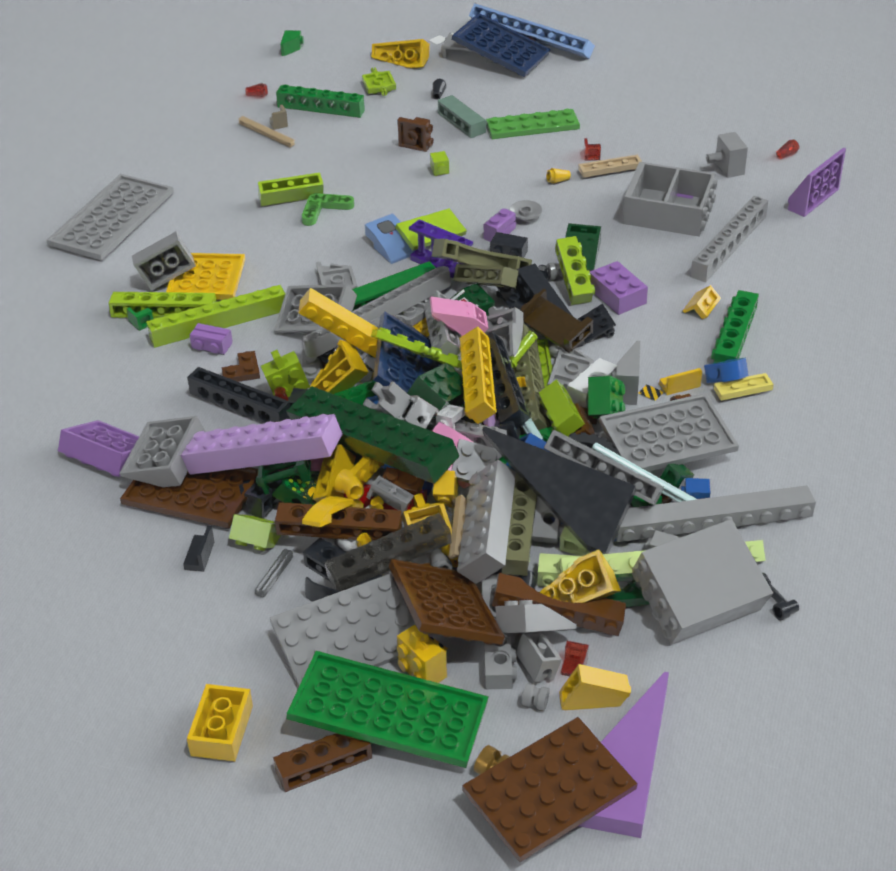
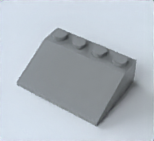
M348 284L288 286L274 331L276 333L314 332L321 328L318 324L298 313L300 300L310 288L349 311L353 310L357 295Z
M190 416L147 422L120 471V476L161 487L181 485L188 471L181 454L195 433L199 431L206 432L198 417Z

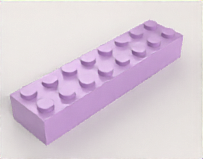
M321 414L317 417H302L295 420L285 419L281 422L270 421L265 424H250L244 427L234 426L230 429H215L208 432L199 431L194 434L181 457L189 474L325 458L331 456L342 436V431L335 414Z

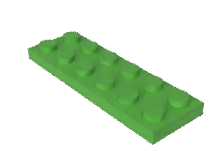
M569 108L558 111L551 110L549 112H535L532 114L523 113L515 116L507 115L505 117L486 119L491 139L580 129V123L574 110Z

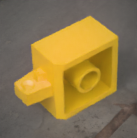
M422 493L414 495L415 507L403 512L402 521L413 556L431 552L433 549H442L446 542L451 541L452 528L443 502L425 504Z
M416 625L397 635L398 665L403 672H407L410 676L436 683L447 678L446 651L427 634L420 632Z

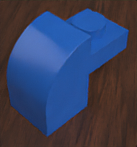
M746 357L704 365L707 383L727 382L749 376Z

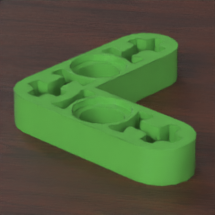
M311 194L302 213L303 225L312 226L316 224L322 208L353 209L354 198L349 195Z

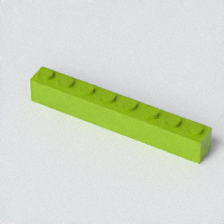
M281 285L271 286L270 288L256 290L230 299L146 321L149 337L154 348L190 338L191 332L198 323L228 328L280 313L286 293Z

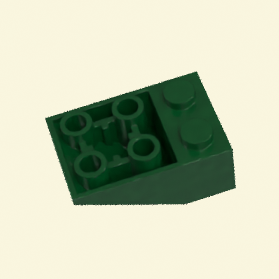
M568 223L565 238L577 237L578 243L580 242L582 246V256L586 258V269L589 271L595 270L601 244L602 226Z

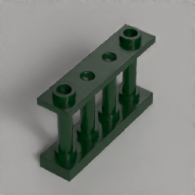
M311 459L259 466L258 476L256 477L258 487L262 488L266 495L269 494L270 483L297 475L301 476L303 483L311 481ZM294 466L293 468H289L277 473L270 474L272 472Z

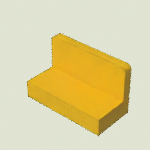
M710 285L696 292L682 311L687 313L694 309L701 319H705L721 298Z
M697 368L659 379V385L667 396L701 387L702 370Z

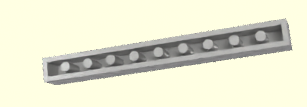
M808 485L634 507L628 509L617 533L616 540L617 542L652 538L656 530L671 535L697 532L730 519L733 520L736 526L813 517L816 501Z

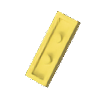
M763 373L738 380L714 383V390L722 401L773 390L774 384L768 375Z

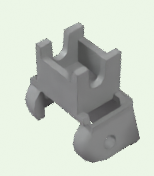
M376 382L372 391L378 396L379 402L374 404L369 399H366L363 403L366 407L425 429L431 419L436 417L439 412L436 407L419 396H409L394 382H391L389 386H382L379 382Z

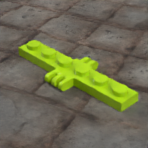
M382 327L379 330L372 331V338L413 352L415 355H420L423 358L432 359L442 364L447 363L462 371L461 360L455 354L448 353V355H445L439 348H428L425 346V343L414 340V343L407 340V336L401 334L394 336L390 334V330Z

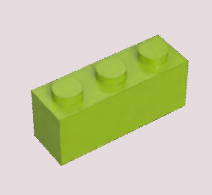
M557 379L538 392L542 399L540 401L541 405L545 410H548L546 415L554 422L552 427L555 431L569 436L585 424L568 391Z

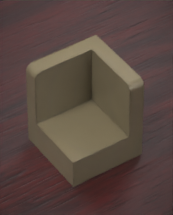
M280 105V111L273 112L272 117L269 118L274 130L288 127L287 111L283 105Z

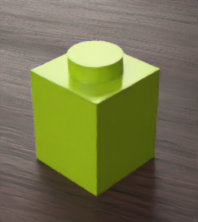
M445 151L430 153V167L434 176L450 174L449 159Z

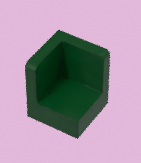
M668 464L660 479L679 488L685 478H693L694 474L683 464Z

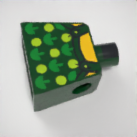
M294 475L282 479L272 495L283 503L315 505L317 502L313 500V495L317 483L312 478L311 481L303 483L301 476Z

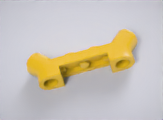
M362 455V459L351 470L342 469L335 479L336 492L345 493L349 499H360L364 494L363 484L381 466H384V463Z

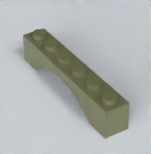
M449 239L434 240L432 256L469 265L504 266L515 270L532 264L531 259L486 251Z

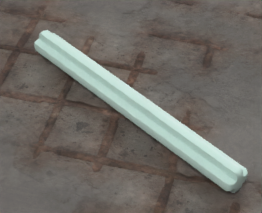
M595 443L591 448L664 486L662 493L677 502L697 500L598 443Z

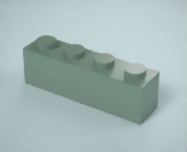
M450 95L438 100V114L467 136L474 138L486 133V120L459 99Z

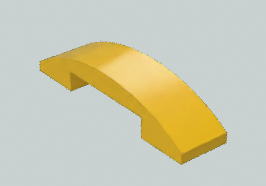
M340 496L326 497L317 502L302 519V524L322 527L331 523V514L346 507L363 508V503L359 500Z

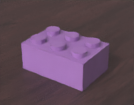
M618 261L590 271V282L595 287V295L618 315L647 304L648 286Z

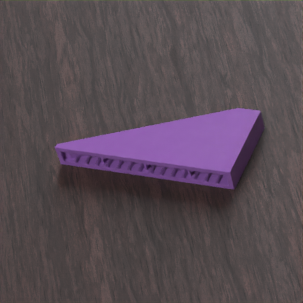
M664 672L601 741L638 783L637 789L583 822L579 827L641 838L669 672Z

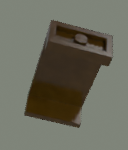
M545 289L536 293L520 309L523 312L524 324L568 353L573 351L593 332V320L587 316L582 322L548 301Z

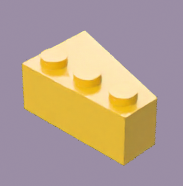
M341 339L337 343L338 348L334 354H330L328 357L329 362L324 369L319 371L311 386L335 394L353 387L369 373L356 347Z

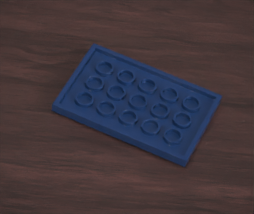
M480 13L456 31L451 39L457 44L463 45L469 50L475 51L481 56L523 77L548 56L551 50Z
M384 311L380 316L379 329L380 327L391 331L390 334L394 336L401 334L407 336V340L414 343V340L425 343V346L428 348L432 347L429 338ZM378 340L373 380L379 382L382 386H389L391 382H394L407 393L418 376L443 364Z

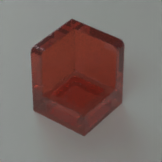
M584 138L585 161L600 160L601 144H588L587 138Z
M572 641L566 642L565 659L561 675L570 677L578 664L587 665L589 645Z

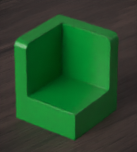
M130 307L126 309L129 322L139 331L147 328L146 321L153 320L152 310L149 308L137 313Z

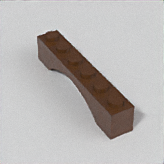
M499 573L492 606H505L504 601H518L519 605L521 600H532V604H543L575 623L578 627L619 636L624 624L626 603L607 598L587 603L560 601L536 591L519 577Z

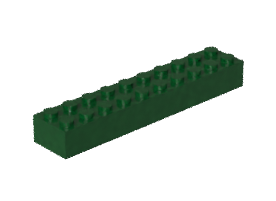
M313 386L306 390L286 411L291 420L302 417H317L321 414H335L342 431V436L337 445L341 444L349 450L433 484L439 480L460 456L453 439Z

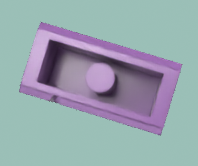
M501 209L483 224V238L491 242L496 232L506 234L512 232L516 228V214L508 209Z
M200 323L196 325L190 334L192 348L225 355L233 342L230 329Z

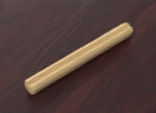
M244 116L238 119L240 125L288 147L295 145L294 139Z

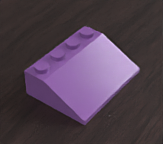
M846 148L840 149L806 176L788 198L789 211L805 217L839 190Z
M96 420L61 429L58 451L64 453L66 457L80 460L83 464L93 465L97 470H105L110 472L112 476L121 477L119 473L139 436Z

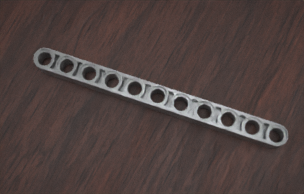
M445 266L437 267L352 311V313L376 326L380 323V316L384 311L395 316L431 297L436 291L440 292L450 287L449 268ZM321 327L303 337L306 356L310 358L318 357L337 347L339 340L343 339Z

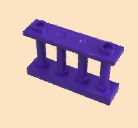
M417 220L409 227L410 231L418 234V249L410 255V260L418 264L430 261L436 268L441 266L448 267L450 277L454 279L456 264L463 263L433 257L434 240L449 239L468 246H472L473 241L423 220ZM424 236L431 239V251L425 249Z

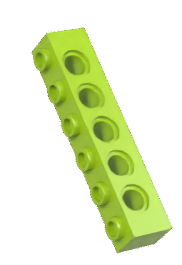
M113 292L108 304L110 315L114 318H128L126 309L129 307L135 313L149 308L152 310L153 318H161L173 313L215 303L216 295L215 293Z

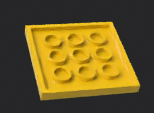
M191 253L194 258L195 267L170 280L166 292L215 293L216 300L233 298L236 295L244 267L245 254Z

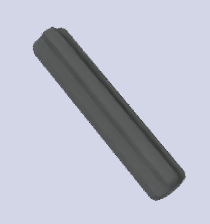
M284 549L255 588L257 596H266L293 558L291 550Z

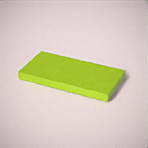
M450 208L396 223L395 226L412 251L418 249V234L410 231L409 227L419 219L459 236L466 235L467 232ZM424 236L425 247L430 246L431 239Z

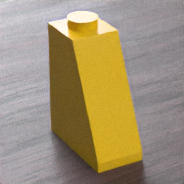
M578 664L559 691L562 710L620 707L626 698L630 696L631 686L629 685L628 676L625 674Z

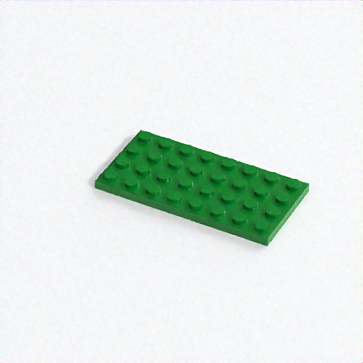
M315 651L287 711L286 719L467 768L489 696Z

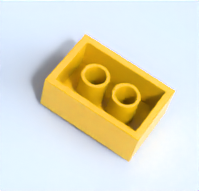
M213 684L205 685L187 736L190 756L236 761L253 708L250 689Z

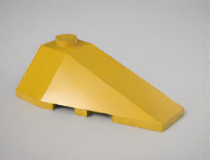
M424 39L372 44L371 57L407 68L424 67L429 59L430 44Z

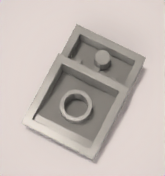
M516 307L487 316L489 328L485 334L487 335L492 331L504 342L509 357L515 356L518 352L523 332V312Z

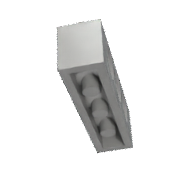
M537 496L533 540L536 542L558 544L564 526H561V521ZM554 517L555 521L552 524H546L545 519Z

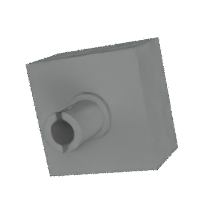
M736 132L719 134L716 153L706 154V161L708 164L716 162L727 178L745 175L748 147Z

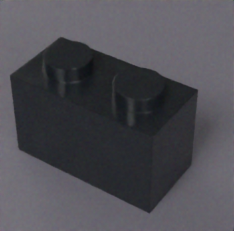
M496 232L490 242V251L524 258L528 252V238Z

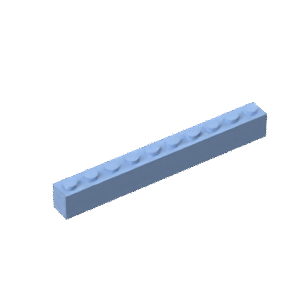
M475 3L469 14V17L473 18L480 13L524 36L536 39V42L590 59L595 47L588 39Z

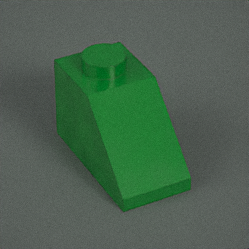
M301 30L284 31L280 43L282 56L301 49L302 44H304V36H302Z

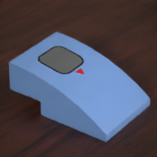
M393 213L365 224V235L374 243V249L391 264L410 257L416 251L411 250L395 228L396 223L401 221Z

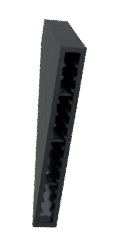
M484 426L482 429L484 437L589 553L600 550L602 554H609L636 493V486Z

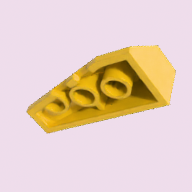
M596 550L575 560L574 564L559 574V577L543 588L540 593L560 601L587 603L600 600L621 590L614 571L601 551Z

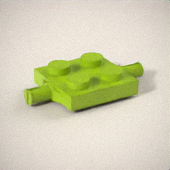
M372 67V73L362 75V81L368 94L381 92L382 96L384 94L386 96L388 92L396 90V83L390 71L381 72L377 71L376 67L374 69Z

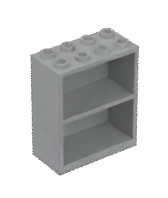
M639 161L624 196L623 224L700 237L701 231H705L706 221L708 222L713 203H715L716 194H714V190H716L718 182L715 180L716 173ZM677 194L693 196V199L678 197Z
M732 519L643 551L632 569L634 580L639 582L644 599L649 601L652 607V614L662 626V633L671 645L762 609L773 594Z

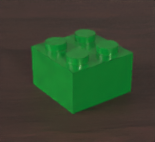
M612 376L588 377V415L600 419V416L626 411L625 403L623 402V395L625 394L623 381Z

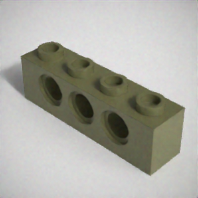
M456 264L453 281L468 285L478 283L482 286L516 288L518 270L504 266Z

